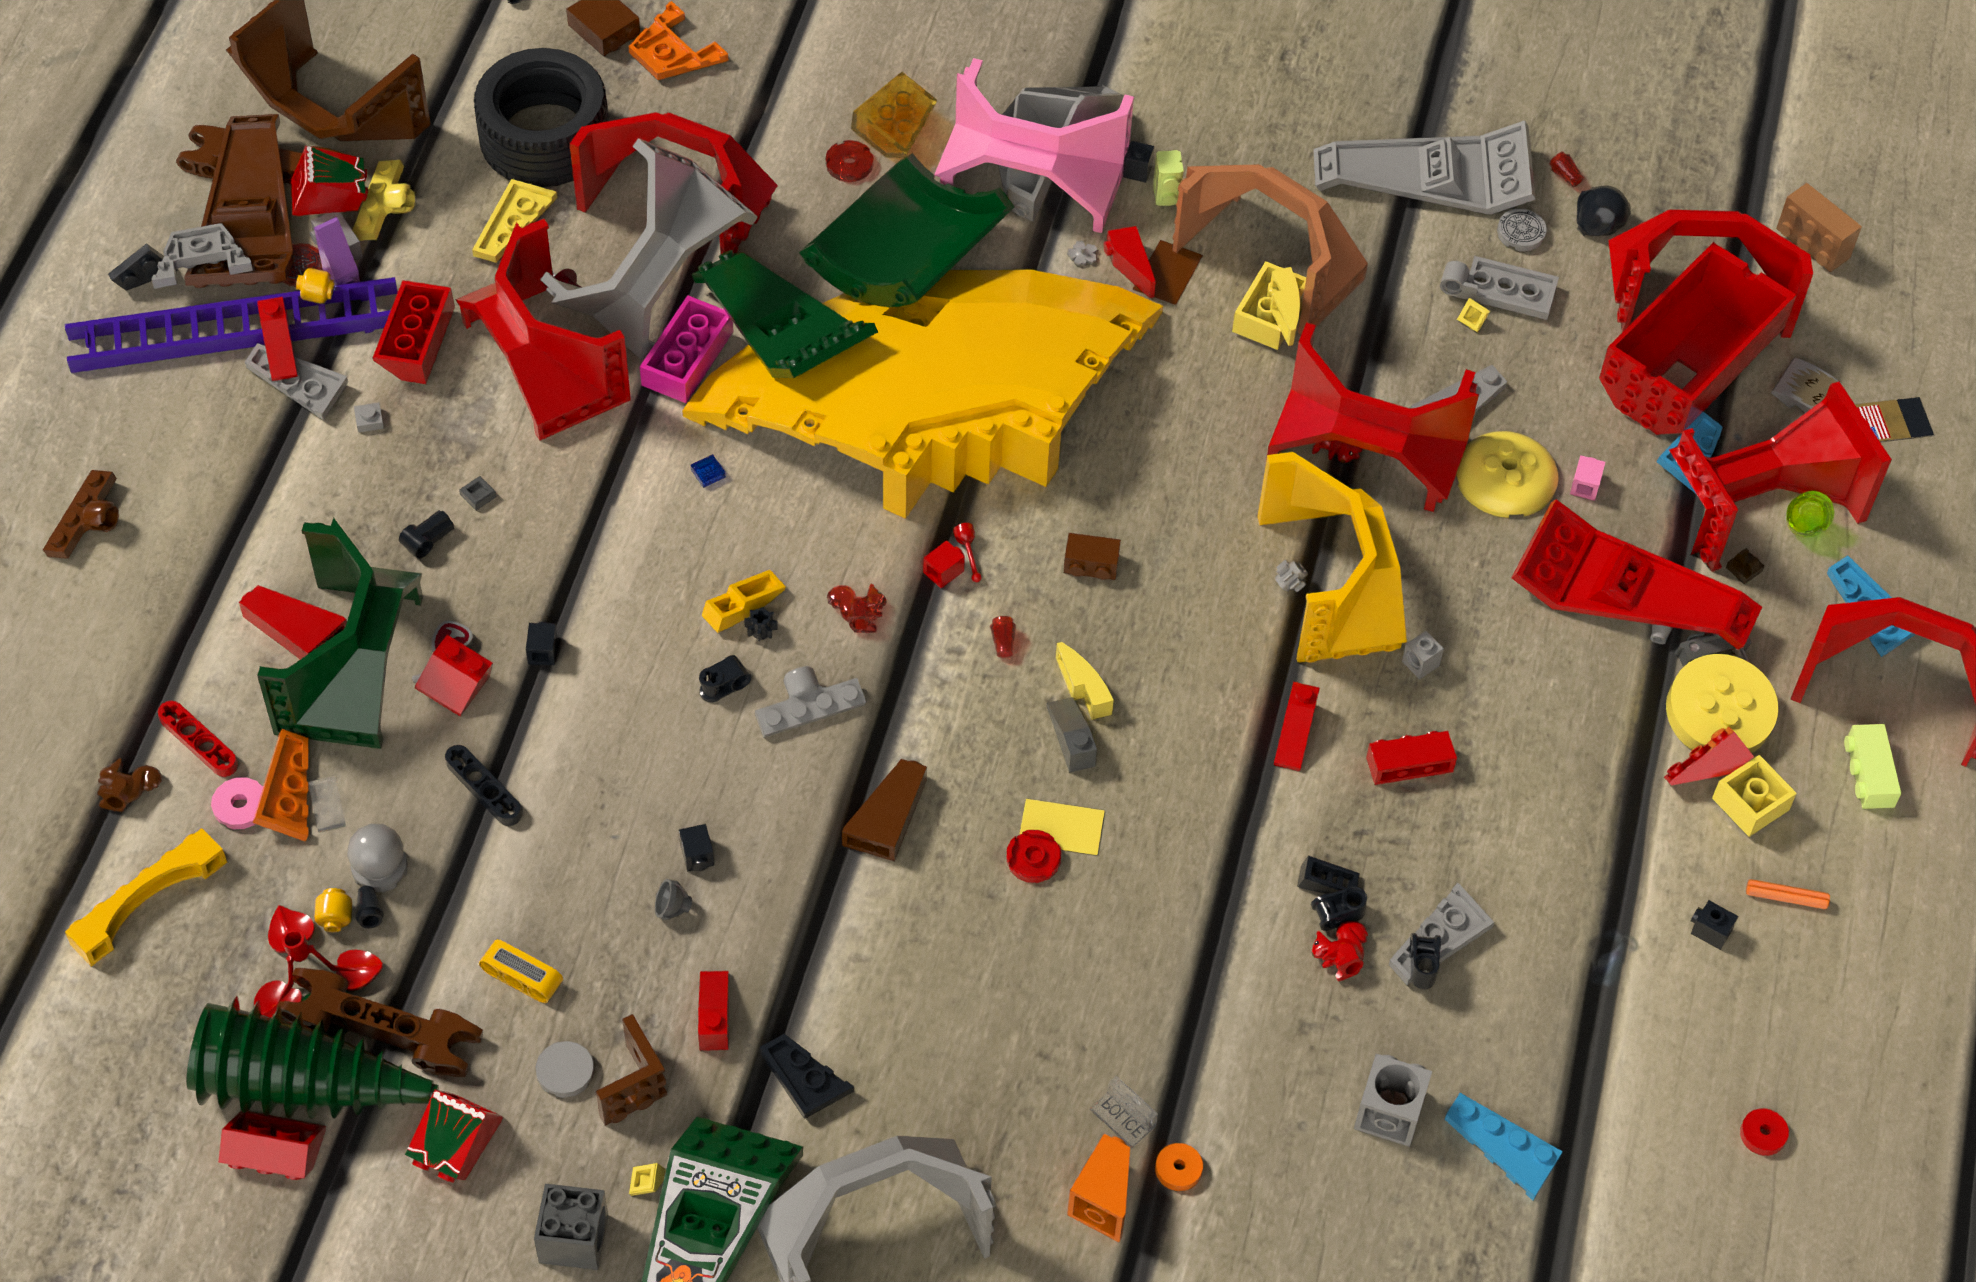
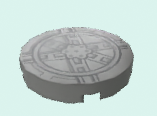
M1513 209L1505 212L1501 216L1497 227L1498 238L1507 247L1509 245L1515 247L1517 251H1531L1538 248L1545 239L1547 231L1545 221L1541 216L1526 209Z

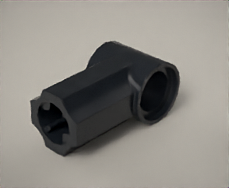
M439 510L418 526L411 524L404 528L399 535L398 541L416 558L421 559L430 553L435 542L454 529V524L443 510Z

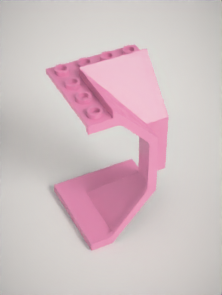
M973 58L970 67L965 68L964 74L957 73L956 123L934 175L940 177V183L944 186L947 183L954 186L956 173L983 163H993L1046 176L1092 214L1094 218L1093 231L1102 233L1123 178L1124 160L1130 145L1134 97L1124 95L1120 108L1113 113L1063 128H1054L997 113L977 88V77L983 60Z

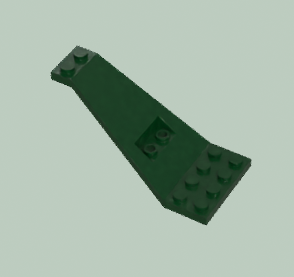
M732 250L724 252L718 256L720 260L714 263L712 261L703 263L698 266L699 271L692 274L695 283H706L772 378H795L878 333L875 323H864L863 320L853 323L852 320H847L743 252L733 253Z

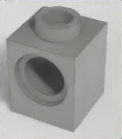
M1425 631L1406 644L1402 662L1420 680L1440 666L1444 648Z

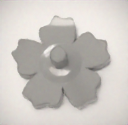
M1077 241L1073 245V249H1068L1067 255L1071 260H1074L1075 265L1085 266L1086 263L1093 264L1096 262L1095 253L1097 248L1095 245L1087 244L1085 246L1083 241Z

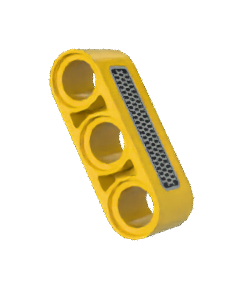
M498 939L492 943L479 961V966L487 974L541 1003H548L564 980L563 976L553 967Z

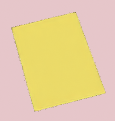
M1026 799L1020 834L1026 830H1041L1053 836L1061 850L1097 855L1105 811Z

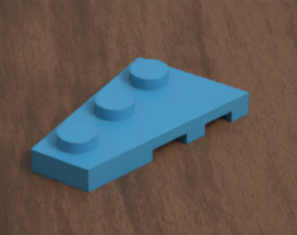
M1702 412L1687 429L1693 428L1695 431L1693 439L1704 456L1711 458L1723 427L1705 412ZM1681 434L1660 455L1656 462L1695 493L1669 449L1678 447Z

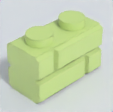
M1178 150L1158 151L1156 153L1153 189L1155 202L1158 206L1177 204L1179 196L1178 186L1183 180L1184 172L1181 152Z

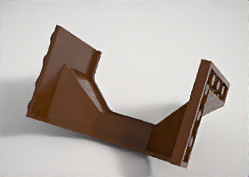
M274 0L229 37L231 46L226 51L272 109L319 139L334 137L339 141L415 139L431 125L421 61L414 54H411L345 110V114L340 117L334 116L298 93L297 71L318 54L317 50L313 47L304 0Z

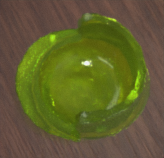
M1807 491L1800 494L1788 505L1786 511L1788 528L1793 534L1805 538L1814 537L1826 531L1834 519L1833 503L1827 495L1819 491Z

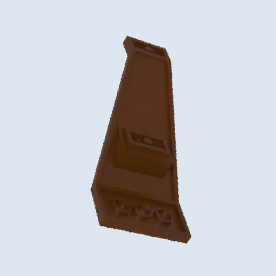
M279 114L230 117L225 128L201 225L203 227L222 223L234 238L238 248L241 247L245 257L251 260L253 271L230 275L227 260H222L216 264H200L188 268L184 276L186 286L204 288L208 285L219 284V286L227 287L234 283L255 285L259 282L279 284L287 280L294 263V254L277 139V130L280 125Z

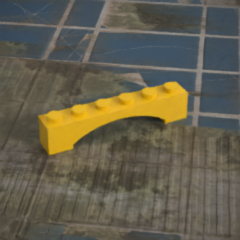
M202 828L196 833L188 835L179 846L167 851L159 861L151 867L143 869L134 880L118 888L114 895L106 901L97 904L89 914L73 922L69 929L65 931L70 945L92 967L114 950L112 941L117 931L138 906L157 892L175 883L201 876L207 879L227 863L223 848Z

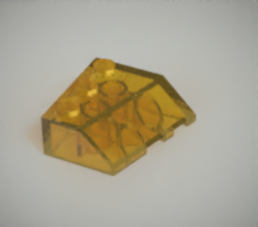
M901 72L853 111L851 129L886 158H904L908 155L937 104V99L904 72Z

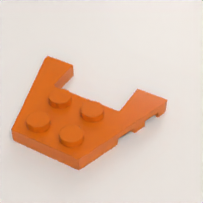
M672 1L666 5V10L662 14L659 13L654 18V23L649 28H645L629 45V53L657 80L728 61V53L716 42L694 52L670 30L671 27L685 20V13Z

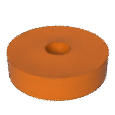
M1183 1143L1170 1144L1158 1154L1155 1167L1156 1175L1166 1188L1174 1191H1186L1193 1188L1199 1182L1203 1171V1161L1198 1151L1193 1147ZM1180 1164L1184 1169L1177 1170L1174 1166Z

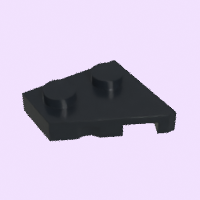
M146 243L109 272L108 275L111 281L128 291L151 282L153 275L157 274V265L163 260L164 256Z

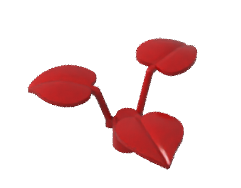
M278 905L270 922L268 941L274 951L278 953L287 952L288 954L286 957L288 963V983L286 985L283 981L276 980L264 984L254 998V1005L259 1000L262 1015L272 1017L279 1001L302 1002L303 996L300 990L292 988L294 985L292 976L294 972L293 962L306 960L310 953L330 970L336 971L335 974L342 976L349 982L347 991H355L367 986L381 972L383 963L377 956L367 951L348 950L341 953L337 959V965H333L315 949L314 945L308 944L315 930L312 919L301 912Z

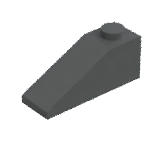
M1073 697L1048 702L1046 706L1068 771L1074 772L1095 767L1097 748L1090 728Z

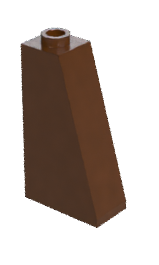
M900 759L845 825L842 831V846L895 862L927 782V766L917 761Z

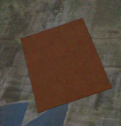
M1160 240L1149 259L1156 280L1154 297L1176 305L1203 255L1185 248H1181L1175 253L1173 251V244ZM1134 285L1133 290L1143 293Z

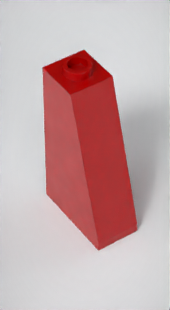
M259 585L252 591L247 592L239 601L243 618L299 659H302L340 633L347 623L346 618Z

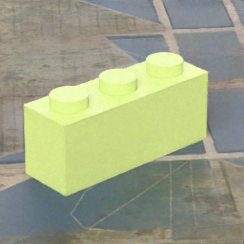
M1885 724L1852 725L1848 736L1845 737L1844 746L1846 752L1850 753V772L1852 775H1855V794L1861 801L1862 809L1895 808L1901 796V790Z

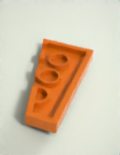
M282 729L279 733L252 822L302 841H306L308 838L307 737Z

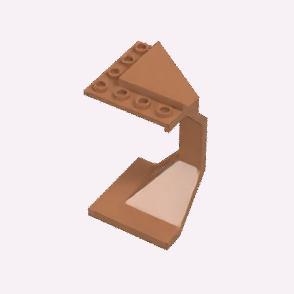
M1260 164L1187 166L1186 178L1178 186L1179 196L1176 204L1177 214L1174 221L1175 233L1173 235V251L1175 253L1183 248L1233 200L1236 202L1240 201L1242 194L1255 188L1307 221L1312 265L1307 271L1298 326L1299 334H1302L1306 322L1317 327L1365 280L1368 266L1367 261L1329 203L1275 168H1264Z

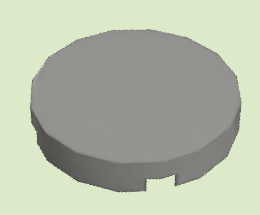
M569 1041L557 1042L545 1048L539 1055L535 1066L537 1081L542 1089L561 1098L572 1097L583 1092L589 1086L588 1083L594 1075L593 1059L588 1050L578 1043Z

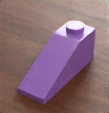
M335 217L314 227L323 271L330 273L331 279L335 280L334 286L360 282L356 263L338 218Z

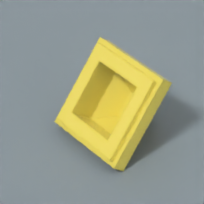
M1469 298L1457 320L1475 332H1479L1490 310Z

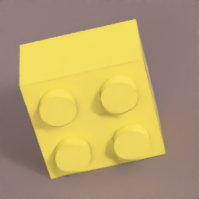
M1758 755L1720 780L1712 799L1750 837L1788 812L1797 793Z

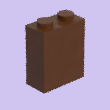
M579 0L566 8L568 26L602 56L617 50L620 46L633 40L640 34L639 17L620 0Z

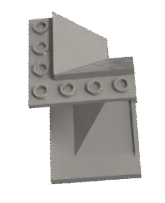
M638 138L633 147L648 162L647 225L642 235L612 278L607 282L580 288L558 281L549 272L543 275L541 281L548 286L546 290L555 297L551 303L592 315L611 333L620 330L625 336V346L642 360L644 355H648L655 345V342L649 340L652 307L686 258L734 224L745 222L753 225L758 217L693 160Z
M895 1136L818 1166L769 1205L757 1230L780 1282H811L806 1269L835 1198L909 1170L958 1202L985 1259L990 1257V1245L993 1244L991 1233L994 1232L992 1220L995 1219L993 1208L996 1207L991 1193L992 1177L968 1169L954 1139Z

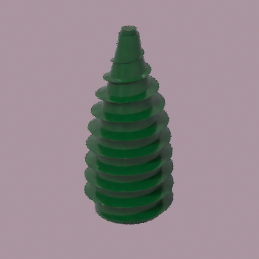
M238 995L229 1007L212 1003L205 1005L193 1037L186 1077L187 1089L196 1092L199 1105H204L211 1095L214 1094L217 1095L219 1107L223 1110L228 1107L233 1098H239L240 1108L243 1113H246L255 1101H261L263 1113L265 1116H268L277 1104H283L287 1118H291L299 1106H306L310 1119L317 1115L321 1107L329 1106L331 1116L335 1119L345 1106H353L355 1114L359 1115L367 1105H378V1108L381 1110L386 1104H402L403 1106L406 1104H428L434 1090L439 1089V1085L434 1084L433 1080L402 1068V1064L397 1066L383 1059V1051L376 1056L365 1050L364 1037L356 1046L346 1042L344 1027L335 1037H332L324 1032L323 1019L314 1030L304 1026L302 1012H300L293 1023L284 1021L281 1006L278 1007L272 1017L262 1015L259 1000L250 1012L240 1010Z

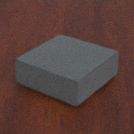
M481 476L459 489L460 495L475 510H478L497 497L496 491Z

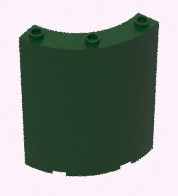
M911 153L892 166L809 242L799 254L803 257L805 263L812 267L823 279L856 300L883 307L906 306L917 302L1015 206L1001 187L988 192L967 194L965 190L948 183L944 186L934 179L935 175Z

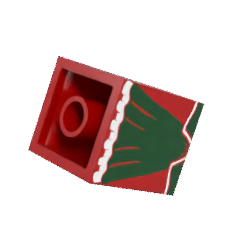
M305 146L291 179L292 215L303 216L358 211L361 202H365L368 196V187H365L367 169H364V158Z
M435 1089L405 1155L414 1159L412 1164L418 1168L428 1171L429 1167L438 1170L437 1176L446 1181L454 1183L455 1179L466 1180L502 1122L503 1116L454 1093Z

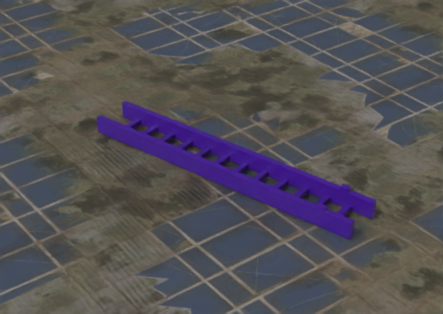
M392 277L334 286L332 298L327 299L323 304L305 301L301 298L300 291L68 323L65 324V331L69 341L85 339L89 353L67 356V363L70 372L76 373L255 347L257 343L265 345L262 329H250L249 315L259 314L257 301L283 297L286 310L293 309L295 324L289 325L292 341L362 331L372 333L376 329L384 328L391 311L377 312L376 297L397 294L396 279ZM361 299L362 302L369 300L371 313L352 316L351 301ZM344 302L345 317L327 319L325 304ZM318 305L320 320L301 323L300 308ZM242 316L243 331L225 334L224 319ZM217 320L218 335L199 337L198 322ZM191 323L192 339L174 341L173 326ZM165 327L167 342L148 345L147 330ZM140 331L141 346L122 348L121 333ZM114 334L115 350L97 352L96 337Z

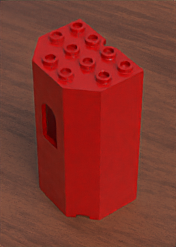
M1713 242L1608 346L1599 379L1615 408L1624 415L1631 417L1656 435L1682 433L1786 327L1797 295L1762 272L1760 274L1752 273L1746 262ZM1677 361L1697 373L1682 389L1662 377Z

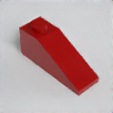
M1137 226L1109 230L1107 241H1104L1105 255L1110 256L1112 265L1146 296L1153 298L1156 280Z
M283 297L257 301L272 381L298 377L288 315Z
M1293 682L1274 760L1275 766L1296 771L1301 770L1317 705L1319 687Z
M700 971L698 1004L700 1051L729 1050V971Z

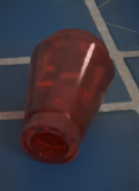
M1564 151L1554 156L1549 163L1552 167L1551 171L1568 184H1571L1572 187L1578 186L1584 179L1570 154H1566Z
M1009 616L996 617L990 625L997 656L1007 658L1013 655L1016 624L1013 623V618Z

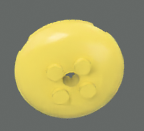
M1509 431L1486 433L1470 441L1466 445L1456 474L1461 493L1472 505L1488 514L1509 518V515L1519 514L1528 516L1540 511L1552 500L1558 486L1557 466L1547 449L1526 435Z

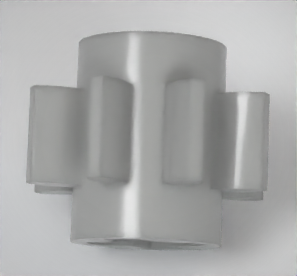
M1285 559L1276 567L1278 575L1275 577V580L1286 592L1293 589L1298 592L1307 585L1305 577L1308 573L1297 560L1289 563Z

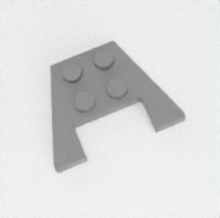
M219 223L171 232L163 251V260L157 265L158 271L156 275H153L152 283L154 289L177 285L176 269L183 267L192 268L205 263L216 264L222 260L228 261L230 275L253 271L251 260L245 257L241 247L238 248L234 238L223 224Z

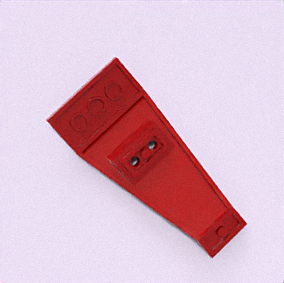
M1557 499L1550 503L1511 577L1551 609L1718 634L1738 650L1744 647L1763 608L1740 590L1595 529Z

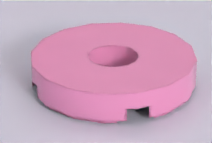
M234 778L225 781L216 789L212 796L211 807L216 820L230 829H246L254 826L255 824L252 822L263 786L250 778ZM237 800L247 801L246 805L241 808L233 807L234 802Z

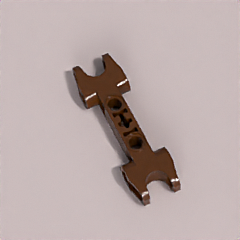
M308 968L294 969L292 974L293 982L311 992V995L302 1002L279 1001L276 1010L281 1006L282 1018L286 1021L293 1023L300 1012H302L304 1026L312 1030L323 1019L324 1032L326 1034L331 1024L341 1028L344 1027L348 1031L415 1052L411 1062L423 1071L435 1075L466 1077L468 1063L450 1053L449 1049L459 1042L480 1043L483 1038V1029L456 1013L443 1009H434L430 1020L390 1006L345 993L349 982L335 973ZM353 1010L359 1012L355 1016L347 1015L348 1012ZM407 1028L414 1030L410 1034L401 1033L402 1030Z

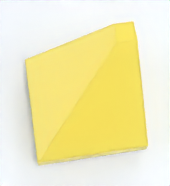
M658 1163L633 1167L629 1195L634 1196L656 1192L664 1181L666 1169Z

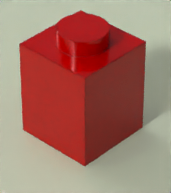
M945 541L924 557L923 573L937 586L943 588L964 572V553L957 546L954 547L951 543Z

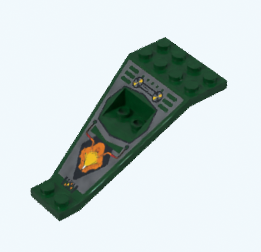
M696 1117L670 1150L642 1282H727L778 1189L803 1157V1146L711 1121L707 1118Z

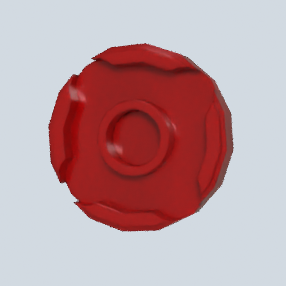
M1026 830L1011 839L1007 847L1006 863L1010 872L1018 879L1028 883H1040L1050 879L1057 873L1061 864V848L1049 833L1041 830Z

